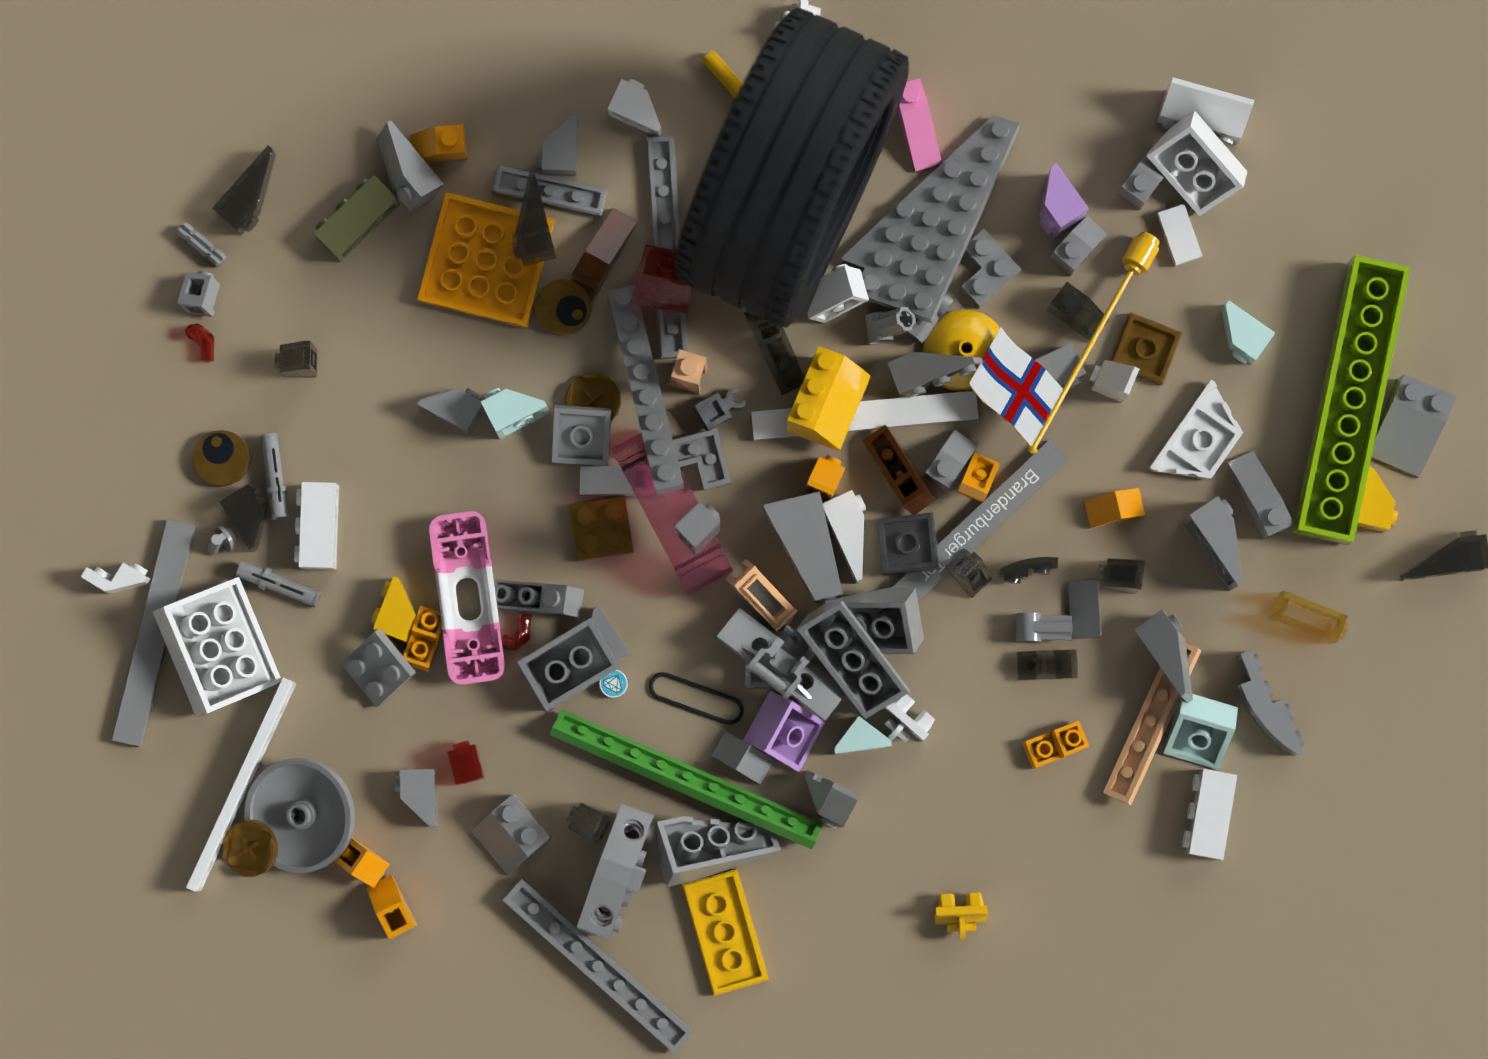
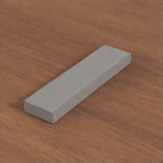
M498 165L492 189L493 194L601 218L608 192L607 188Z

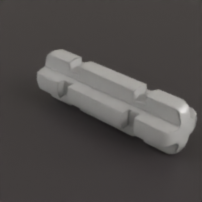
M183 223L179 227L177 234L184 241L188 240V244L205 258L208 257V260L214 266L219 267L226 259V255L218 248L215 249V246L198 231L195 232V229L188 223Z

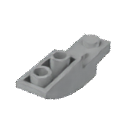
M1252 650L1236 655L1246 680L1245 683L1239 684L1236 687L1249 713L1259 727L1282 749L1293 756L1302 754V747L1305 744L1300 731H1295L1291 722L1294 719L1292 709L1288 703L1284 704L1283 699L1271 702L1270 697H1273V692L1269 682L1262 679L1260 671L1263 670L1259 656L1257 654L1253 655Z

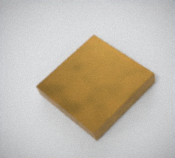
M1130 312L1111 361L1139 368L1138 377L1162 386L1183 332Z

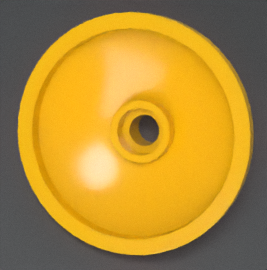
M973 310L953 311L945 314L941 321L938 320L924 341L923 352L981 357L983 360L1000 327L983 313ZM964 344H969L972 348V351L970 353H964L961 349V346ZM975 372L965 376H960L959 373L950 376L951 381L941 385V387L951 392L973 391L969 383Z

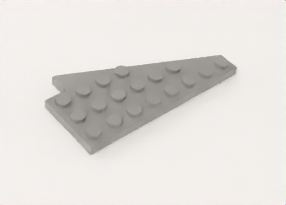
M993 115L843 255L841 259L843 264L863 271L862 277L870 302L892 310L899 307H908L915 314V318L933 323L1020 130L1019 123Z

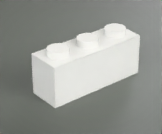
M302 482L301 489H297L296 504L301 506V515L296 517L295 533L300 534L299 546H295L294 561L299 563V568L302 570H336L339 485L337 483Z
M1200 769L1199 774H1194L1192 791H1196L1194 803H1189L1187 819H1191L1189 831L1185 830L1182 840V847L1186 848L1185 854L1216 860L1224 859L1237 775L1208 769Z

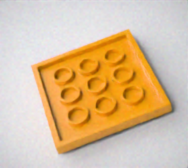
M445 192L417 299L418 302L527 328L555 219Z

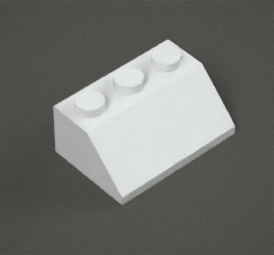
M1172 77L1164 92L1156 122L1162 123V127L1169 130L1175 123L1195 110L1224 145L1232 146L1233 144H1238L1241 140L1255 100Z
M1195 110L1175 123L1146 155L1199 216L1242 189L1245 184L1247 170Z

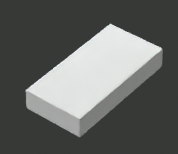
M1184 204L1156 214L1175 267L1203 257Z

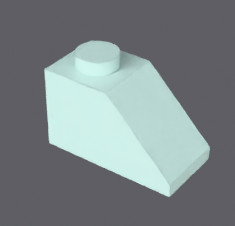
M1228 301L1221 309L1228 348L1233 351L1232 356L1244 364L1247 362L1252 364L1259 357L1275 332L1231 301Z

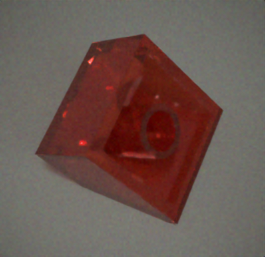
M645 245L636 275L632 303L648 308L654 307L669 310L673 313L688 314L694 286H689L676 278V250Z

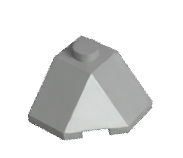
M807 770L804 777L817 815L822 817L820 822L833 829H836L838 825L844 827L860 795L828 779H822L817 774Z

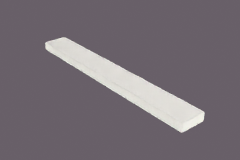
M973 391L861 401L848 432L875 430L884 425L888 428L978 420L976 394ZM792 408L751 412L754 441L800 437L787 432V419Z
M284 677L282 678L186 888L194 892L202 891L223 845L225 834L232 826L296 687L295 682Z

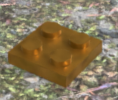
M625 496L569 505L578 561L634 553Z

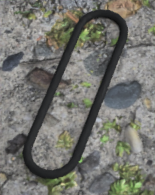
M661 672L654 675L649 682L650 693L656 699L715 721L732 725L740 721L743 716V704L737 698L678 676ZM659 677L671 678L734 701L739 706V715L734 720L722 719L659 696L655 693L653 684Z

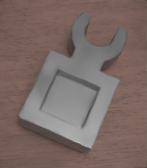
M738 387L730 389L724 399L721 398L719 393H716L692 407L706 431L729 420L732 417L729 410H740L746 404L745 400L740 403H735L732 400V395L739 391Z

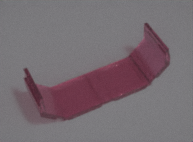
M642 433L611 448L613 457L617 460L686 595L689 596L733 573L716 536L697 555L676 536L674 526L698 504L681 469L684 489L656 495Z

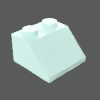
M500 388L494 389L485 394V400L481 401L500 439L550 414L545 401L509 389L502 391Z
M1192 694L1193 700L1189 703L1181 697L1173 716L1163 754L1218 770L1235 732L1238 707Z

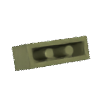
M375 175L370 179L368 177L363 179L356 187L357 192L350 199L348 197L342 199L335 208L337 211L330 218L324 217L315 227L317 230L313 233L315 237L340 262L400 205L398 198Z

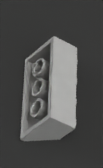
M842 600L827 602L805 616L797 628L798 632L864 719L910 692V689Z

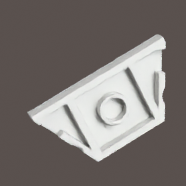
M1211 379L1148 468L1149 470L1210 480L1243 432L1231 415L1229 406L1224 402L1216 388L1215 381Z

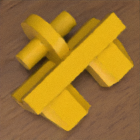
M981 893L966 894V906H955L954 894H939L938 906L935 908L934 915L935 925L947 924L948 932H958L959 940H965L966 932L976 931V923H986L988 906H984Z

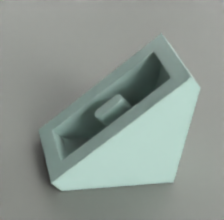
M858 716L833 750L834 755L891 747L892 743L884 734Z

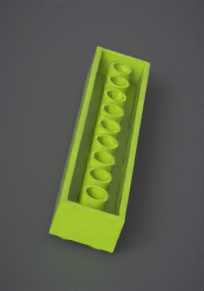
M1355 255L1348 263L1292 531L1294 534L1343 545H1349L1354 542L1411 267Z

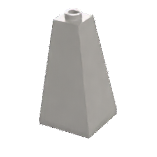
M820 492L765 504L763 508L764 516L813 602H821L822 606L826 600L841 597L843 593Z

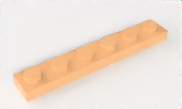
M1186 643L1189 673L1191 675L1201 650ZM1161 667L1103 791L1105 795L1130 806L1181 697Z

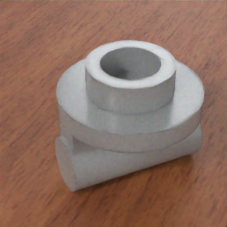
M223 526L216 527L215 535L211 537L207 552L210 555H216L222 548L227 552L233 551L235 549L234 543H236L233 532L229 528L225 529Z

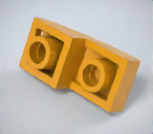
M424 606L419 608L411 629V636L403 654V657L413 668L429 672L443 632L440 611Z
M1079 720L1022 743L1032 769L1089 747Z

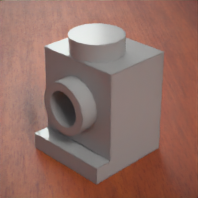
M198 271V273L186 272L177 304L188 314L214 317L215 312L213 308L220 283L214 279L213 274L206 271Z

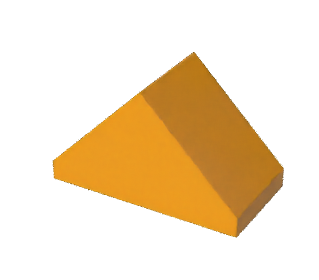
M1139 488L1113 491L1083 501L1090 528L1145 516Z

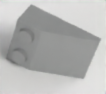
M1405 374L1399 377L1378 425L1371 458L1419 478L1447 422L1457 396Z
M1217 496L1187 516L1182 522L1230 591L1243 583L1235 522L1231 516L1234 512L1225 499L1220 500Z
M885 588L825 601L827 603L842 600L882 654H914L924 640L916 588Z
M592 618L587 619L517 662L546 711L553 710L620 668Z

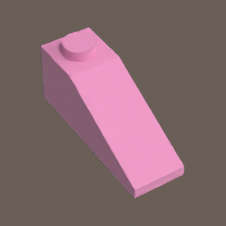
M921 79L906 82L897 114L914 171L919 172L939 166L942 161Z

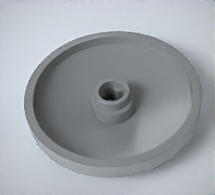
M290 758L269 766L254 780L245 802V820H259L273 831L278 842V856L273 866L287 872L309 873L330 865L346 850L353 835L355 809L346 784L333 769L313 759Z

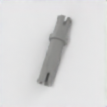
M263 434L260 436L267 483V488L264 490L265 495H268L270 519H286L289 517L285 496L288 490L283 481L278 434Z
M244 560L241 561L236 577L259 585L258 588L261 590L267 588L316 608L322 591L272 572L273 569L268 567L263 569ZM254 574H258L262 577L273 580L276 582V584L264 580L262 578L254 576ZM282 584H283V585H286V586H288V587H291V588H293V589H296V590H298V591H301V592H303L304 594L302 595V594H300V593H297V592H294V591L289 590V589H287V588H284V587H282Z

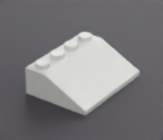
M239 577L153 611V615L196 717L281 683V677Z

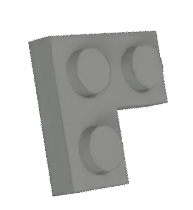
M985 229L981 230L967 245L965 253L977 264L980 270L961 286V289L980 309L1022 270Z
M717 428L673 440L679 468L697 464L704 491L732 484Z

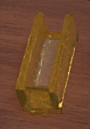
M1285 590L1277 592L1268 616L1270 620L1280 622L1331 644L1337 643L1339 639L1342 640L1348 629V624L1345 623L1347 615Z

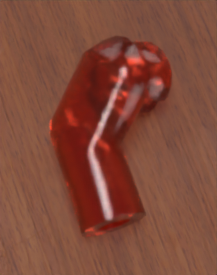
M201 324L188 325L185 334L187 338L200 346V361L214 362V335Z
M518 614L517 629L509 635L501 637L503 649L515 651L529 641L532 615Z

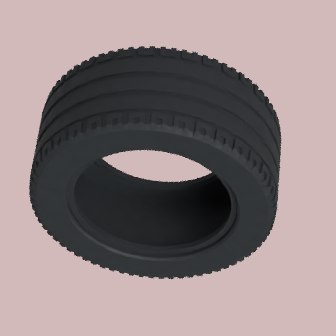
M799 7L794 8L783 17L765 42L748 72L705 164L679 237L675 255L676 278L689 286L693 285L694 288L711 296L718 295L722 301L735 307H745L748 313L764 320L770 319V322L785 328L792 324L803 312L819 285L871 177L906 86L909 74V58L895 49L891 51L890 47L871 38L866 40L860 33L844 26L839 28L835 22L817 14L813 15V12Z

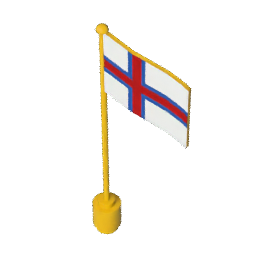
M1140 232L1138 236L1133 238L1122 258V262L1125 265L1124 268L1128 272L1064 388L1056 382L1041 364L1015 345L1002 327L995 336L983 358V363L979 365L969 385L985 405L1012 425L1028 444L1027 449L1029 453L1036 454L1038 452L1037 446L1132 275L1146 274L1159 251L1158 245L1160 243L1152 234Z

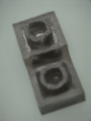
M1036 557L1017 561L1001 568L997 573V577L1004 578V583L1021 584V579L1026 580L1028 578L1029 569H1033V574L1050 575V571L1057 569L1058 557Z
M1077 650L1017 652L1018 680L1078 678Z

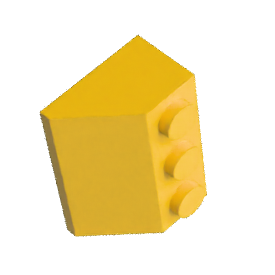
M818 346L788 416L787 432L840 451L871 375L845 355Z

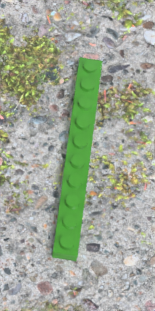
M561 710L550 732V735L809 849H813L823 825L819 821L564 710Z

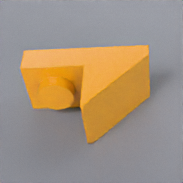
M974 452L957 491L978 502H984L1000 463Z

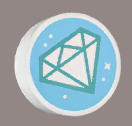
M615 670L602 678L599 685L604 695L610 698H618L626 692L628 680L623 672Z

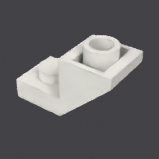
M135 562L131 566L122 563L112 581L109 580L112 575L99 567H96L95 570L86 567L81 575L83 579L109 594L149 585L152 581L151 578L146 576L148 570Z

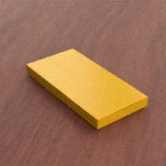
M731 870L683 884L682 887L713 996L769 980L738 870Z

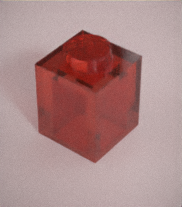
M469 741L453 744L454 750L447 751L455 784L462 785L484 779L485 774L477 745H470Z

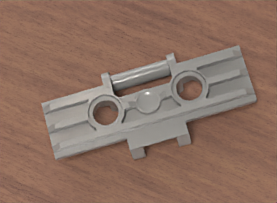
M739 608L716 638L749 664L745 670L749 673L752 671L783 695L781 697L783 700L787 701L790 696L825 722L846 695L839 684L810 662L815 653L810 647L806 651L789 637L794 631L791 627L787 625L777 637ZM762 641L766 645V649L761 648L757 652L752 649V642ZM764 661L777 673L790 682V686L759 662ZM802 675L807 676L811 680V688L804 689L800 685Z

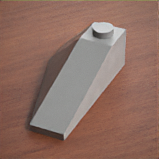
M689 816L656 822L658 859L667 887L693 882L780 853L781 851L775 833L750 822L739 821L736 824L720 822V819L705 821L695 820Z

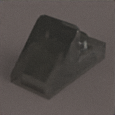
M962 549L945 565L946 570L971 598L992 580L983 560L975 552L971 554L967 549Z

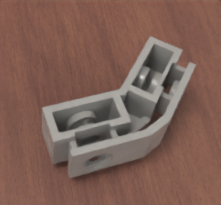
M621 804L590 886L577 929L606 940L610 939L613 931L619 932L624 916L619 915L621 907L628 906L632 892L638 894L645 876L646 869L641 867L647 852L642 849L645 841L648 843L652 841L656 829L655 826L651 825L654 815Z

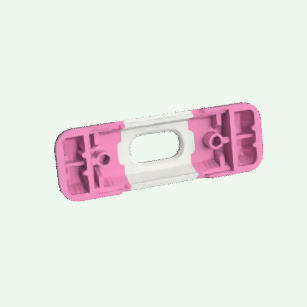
M474 511L440 515L432 520L429 526L448 674L453 682L461 685L493 681L502 676L505 670L486 522L481 514ZM465 578L475 580L479 589L481 613L474 620L462 619L458 610L456 585Z

